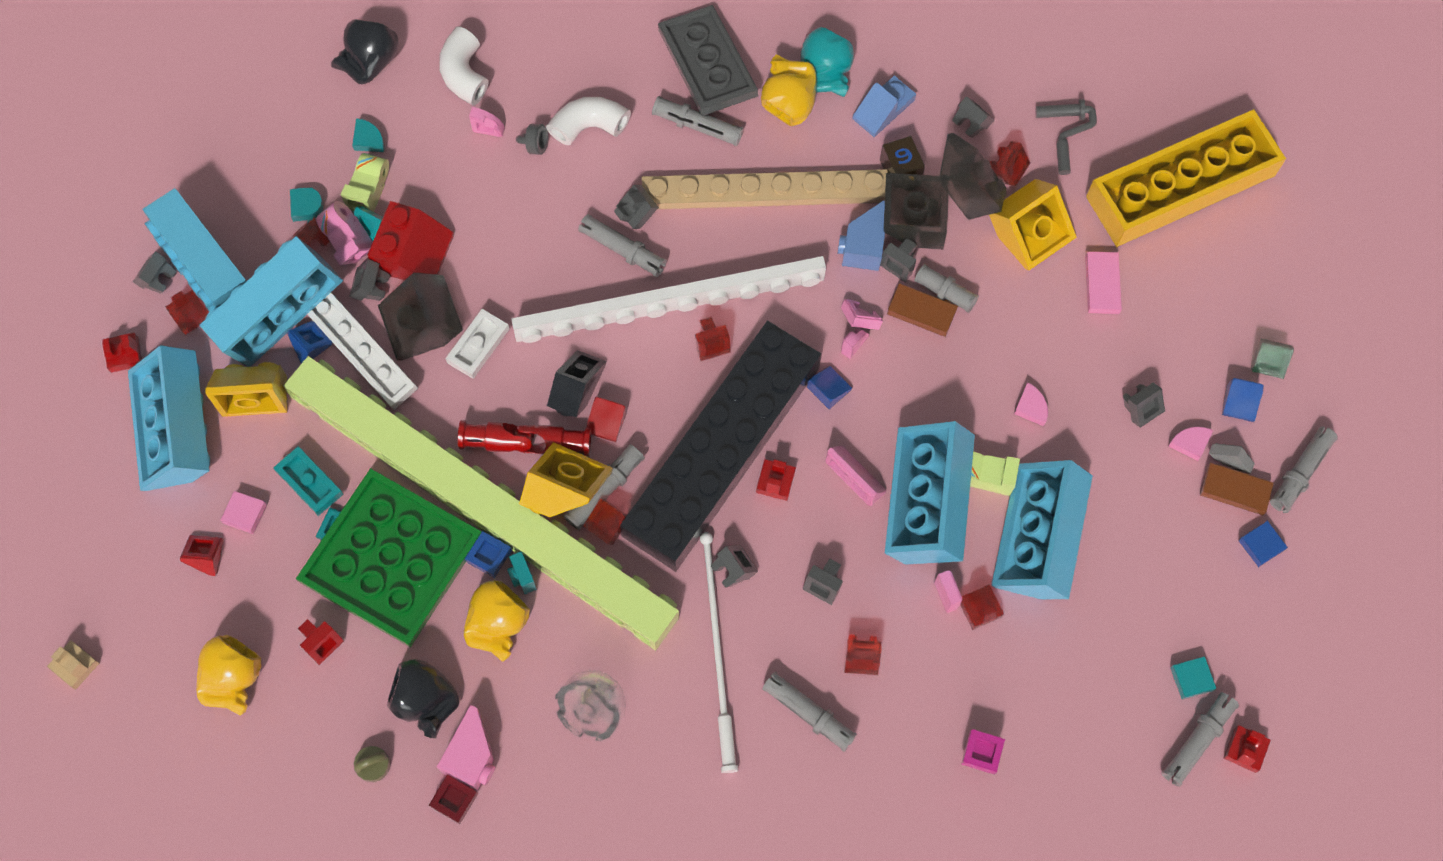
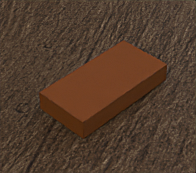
M899 283L888 308L887 315L946 337L958 306Z
M1209 463L1200 496L1264 515L1267 512L1274 483Z

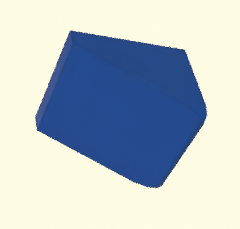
M831 366L814 375L808 380L807 388L828 409H831L852 390V387Z
M1237 378L1231 379L1226 386L1222 415L1254 422L1264 385Z

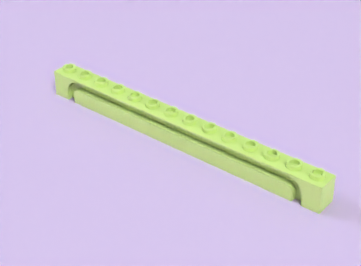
M308 356L283 385L293 400L309 411L315 412L322 420L479 529L510 546L515 554L522 551L528 563L622 628L625 627L636 638L655 651L678 621L679 610L676 609L677 604L671 598L664 594H661L659 597L648 590L650 586L646 581L636 575H633L631 578L621 571L623 567L617 561L608 556L603 559L594 553L596 549L592 544L583 538H579L578 541L567 534L569 530L557 520L553 519L552 522H549L541 514H536L529 508L520 505V501L514 498L516 494L508 486L502 483L497 486L488 480L490 476L483 469L476 465L471 468L463 463V457L454 449L448 447L444 450L436 444L438 441L426 430L422 429L418 432L412 428L411 421L403 414L396 412L393 415L385 409L386 404L375 395L371 394L367 397L361 393L360 386L352 379L345 377L342 380L334 374L336 372L335 369L324 360L320 359L319 362H316Z

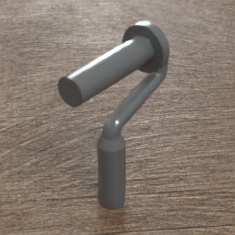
M1079 99L1078 104L1036 106L1035 108L1036 118L1079 116V120H1085V113L1089 114V122L1064 131L1058 137L1056 148L1058 173L1060 175L1071 173L1069 144L1066 138L1091 129L1097 124L1096 110L1091 106H1085L1084 99Z

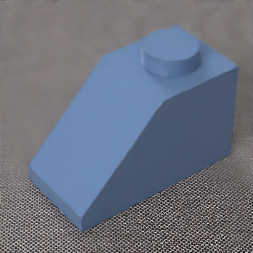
M889 201L880 202L849 223L846 236L840 235L837 254H843L842 266L879 271Z

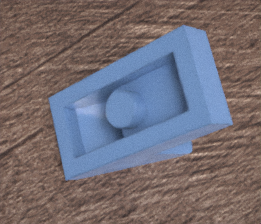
M895 75L883 86L876 82L853 114L852 119L875 137L915 101L916 93Z

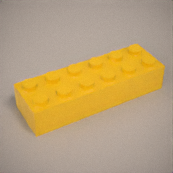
M1253 109L1094 179L1086 198L1115 246L1118 247L1275 177L1285 162L1286 157Z

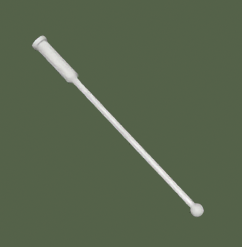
M704 532L700 536V542L704 545L721 712L718 716L722 757L721 773L738 772V765H736L732 719L727 713L714 576L711 567L710 544L713 541V536L708 532Z

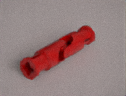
M460 420L458 447L461 450H464L465 447H482L486 451L494 452L518 451L521 453L544 454L554 442L577 453H582L584 456H590L591 428L579 431L565 430L563 426L550 425L516 426L500 422H488L487 425L467 424L466 420ZM534 434L542 437L545 442L532 445Z

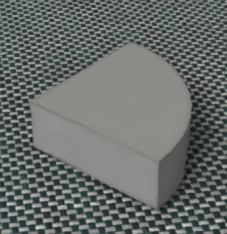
M1216 443L1212 444L1209 454L1214 459L1232 469L1246 473L1252 472L1255 463L1242 446Z

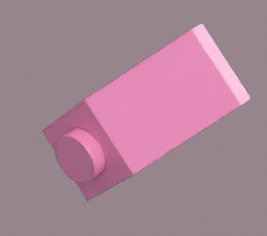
M470 705L437 768L441 773L449 775L478 791L481 784L485 786L488 784L494 773L495 766L492 765L494 757L481 714L476 707Z

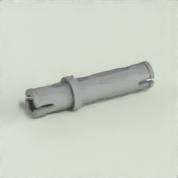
M661 96L657 97L652 109V115L673 121L677 127L683 128L686 126L731 143L734 146L739 144L743 134V127L735 126L709 115L702 116L700 112L691 109V105L684 103L682 106Z
M587 214L581 222L585 226L580 224L579 232L586 234L625 257L626 262L630 265L636 264L652 273L655 277H658L664 269L660 266L665 267L667 260L646 249L645 244L642 242L632 241L593 218L590 214Z
M1319 427L1295 466L1284 474L1282 485L1270 500V504L1276 510L1288 513L1300 493L1308 489V482L1338 439L1337 434L1333 430L1327 428L1325 431V427Z
M629 444L617 460L611 465L608 464V466L613 468L612 473L590 502L569 510L563 516L565 520L575 529L580 530L619 485L623 486L627 482L626 478L645 459L643 454L633 445Z
M774 672L771 675L772 678L766 681L762 690L768 692L813 727L812 731L815 734L819 735L821 733L845 752L848 749V745H851L856 738L857 733L851 731L834 718V713L831 710L825 711L779 676L777 672Z
M1221 692L1206 715H1200L1197 719L1198 726L1166 769L1162 771L1163 777L1169 781L1178 770L1172 782L1175 786L1180 787L1183 784L1182 782L1213 739L1222 735L1224 731L1222 727L1239 707L1238 702L1231 698L1226 707L1223 708L1229 697L1228 694Z

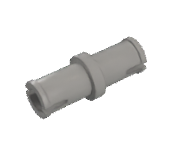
M926 264L920 268L914 280L938 294L937 298L943 301L947 299L968 313L973 309L979 298V295L955 283V278L951 276L947 278L929 268Z

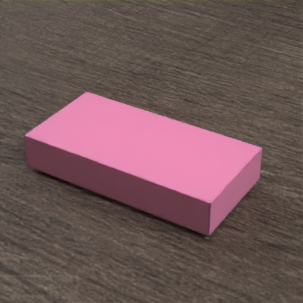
M1087 251L1085 263L1088 313L1120 314L1122 306L1119 252Z

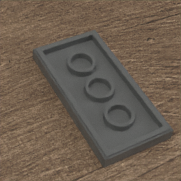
M713 5L658 23V31L702 116L758 97V89Z

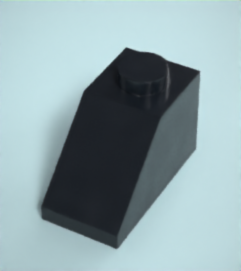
M577 350L556 371L547 406L555 409L563 416L577 418L588 405L607 361Z

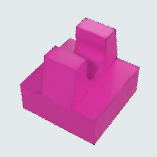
M971 729L961 765L995 775L998 770L1005 739Z

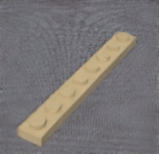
M887 169L642 176V186L659 207L658 209L880 203L882 201H889L890 197Z

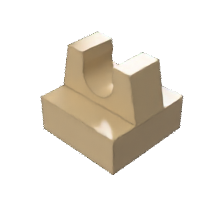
M70 640L64 648L60 646L51 656L53 660L47 667L76 690L100 663Z

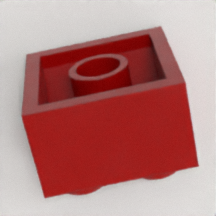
M390 201L367 256L369 260L379 263V268L390 274L391 277L433 289L453 240L454 232L420 209Z

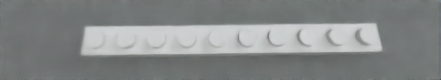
M821 256L511 318L516 342L533 343L540 340L541 337L550 335L562 337L571 334L575 330H597L605 324L615 322L627 324L634 321L635 318L645 316L657 318L663 316L666 312L675 310L682 312L691 311L697 306L709 303L711 305H721L729 299L739 297L751 299L759 293L769 291L781 293L790 287L799 285L811 287L817 285L820 281H824L826 265L824 257Z

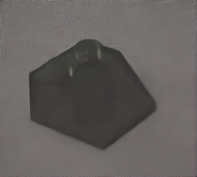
M954 133L948 134L938 180L968 220L1001 212L1003 200L1006 196V186L1003 180L997 177L989 161L983 158L976 147Z
M886 173L883 232L901 242L908 238L917 244L916 248L943 250L947 235L949 177Z
M413 273L378 305L396 360L399 361L443 347L463 331L444 275Z

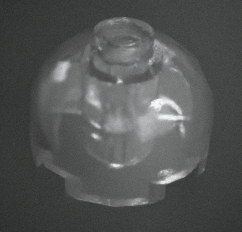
M586 670L573 675L555 695L560 708L557 712L558 718L569 731L580 738L583 734L596 737V741L609 738L625 715L626 699L623 689L610 675L598 670Z

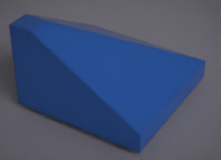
M313 320L290 329L287 333L301 364L308 356L314 359L333 344Z

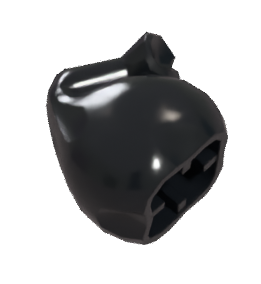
M354 19L347 24L344 30L343 42L345 49L340 51L339 56L331 61V67L346 72L358 84H367L396 55L399 46L398 36L395 31L383 24Z
M414 659L402 662L397 667L387 707L399 719L407 722L418 720L417 727L419 730L424 731V736L436 738L442 723L458 708L459 695L446 677L426 661Z

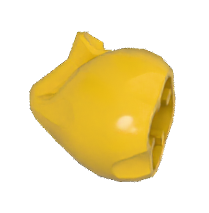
M776 54L770 61L772 64L770 73L773 76L768 78L762 87L761 103L769 113L785 124L796 126L805 121L812 112L816 97V72L813 65L809 62L791 61Z
M493 580L481 584L474 591L469 603L464 626L466 644L472 648L491 652L504 662L511 655L510 648L513 645L511 636L518 634L529 619V607L502 581Z
M219 635L208 640L202 647L198 658L196 692L200 703L208 707L227 708L240 716L243 715L248 707L246 704L248 694L245 689L251 686L259 676L261 657L230 635Z

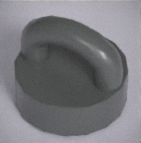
M530 124L526 134L516 137V142L525 144L529 154L542 155L548 146L547 129L543 124Z

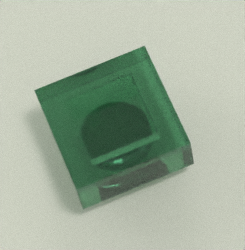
M1261 338L1251 365L1252 372L1284 379L1294 352L1293 346Z

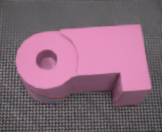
M335 201L317 216L318 227L335 248L336 253L334 257L339 265L357 263L368 254L373 242L357 217L354 216L349 207L344 203Z

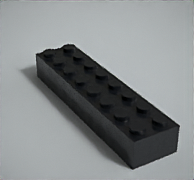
M767 320L620 525L621 536L677 572L700 539L701 534L705 532L806 388L808 380L819 369L822 354Z

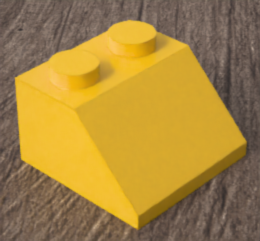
M1032 180L987 211L998 238L1026 270H1031L1077 238L1058 186L1045 181Z
M263 362L253 367H244L238 364L227 365L223 369H215L206 386L205 394L222 417L287 413V391L283 386L287 382V375L281 365L271 362Z
M553 442L528 471L519 504L529 508L536 514H543L547 517L586 505L611 475L613 468Z

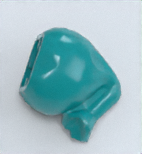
M819 27L808 34L803 42L800 61L809 62L813 65L816 72V93L832 92L845 97L849 86L847 85L848 77L844 74L850 71L854 62L853 45L850 41L831 30Z

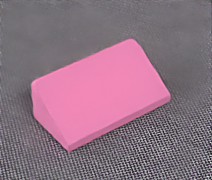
M836 446L831 447L827 451L825 463L868 506H872L886 493V489L846 448Z

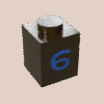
M912 136L882 145L880 162L883 169L888 171V180L893 190L902 187L909 189L922 181L925 165Z

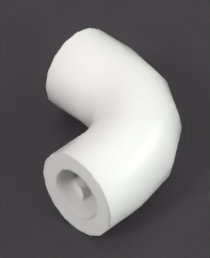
M457 26L446 39L440 52L439 71L446 86L454 94L475 106L481 101L488 87V79L473 71L469 66V61L480 47V43L470 31Z
M582 97L562 107L546 125V129L552 137L564 145H571L578 134L589 127H598L617 137L626 127L631 111L621 104L604 97Z

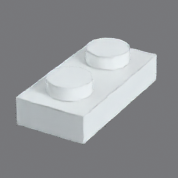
M481 309L445 358L447 364L474 379L509 331V325Z

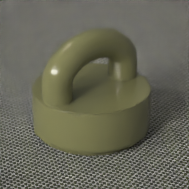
M376 746L363 748L358 752L354 760L355 772L366 782L382 780L390 769L388 755L384 750Z

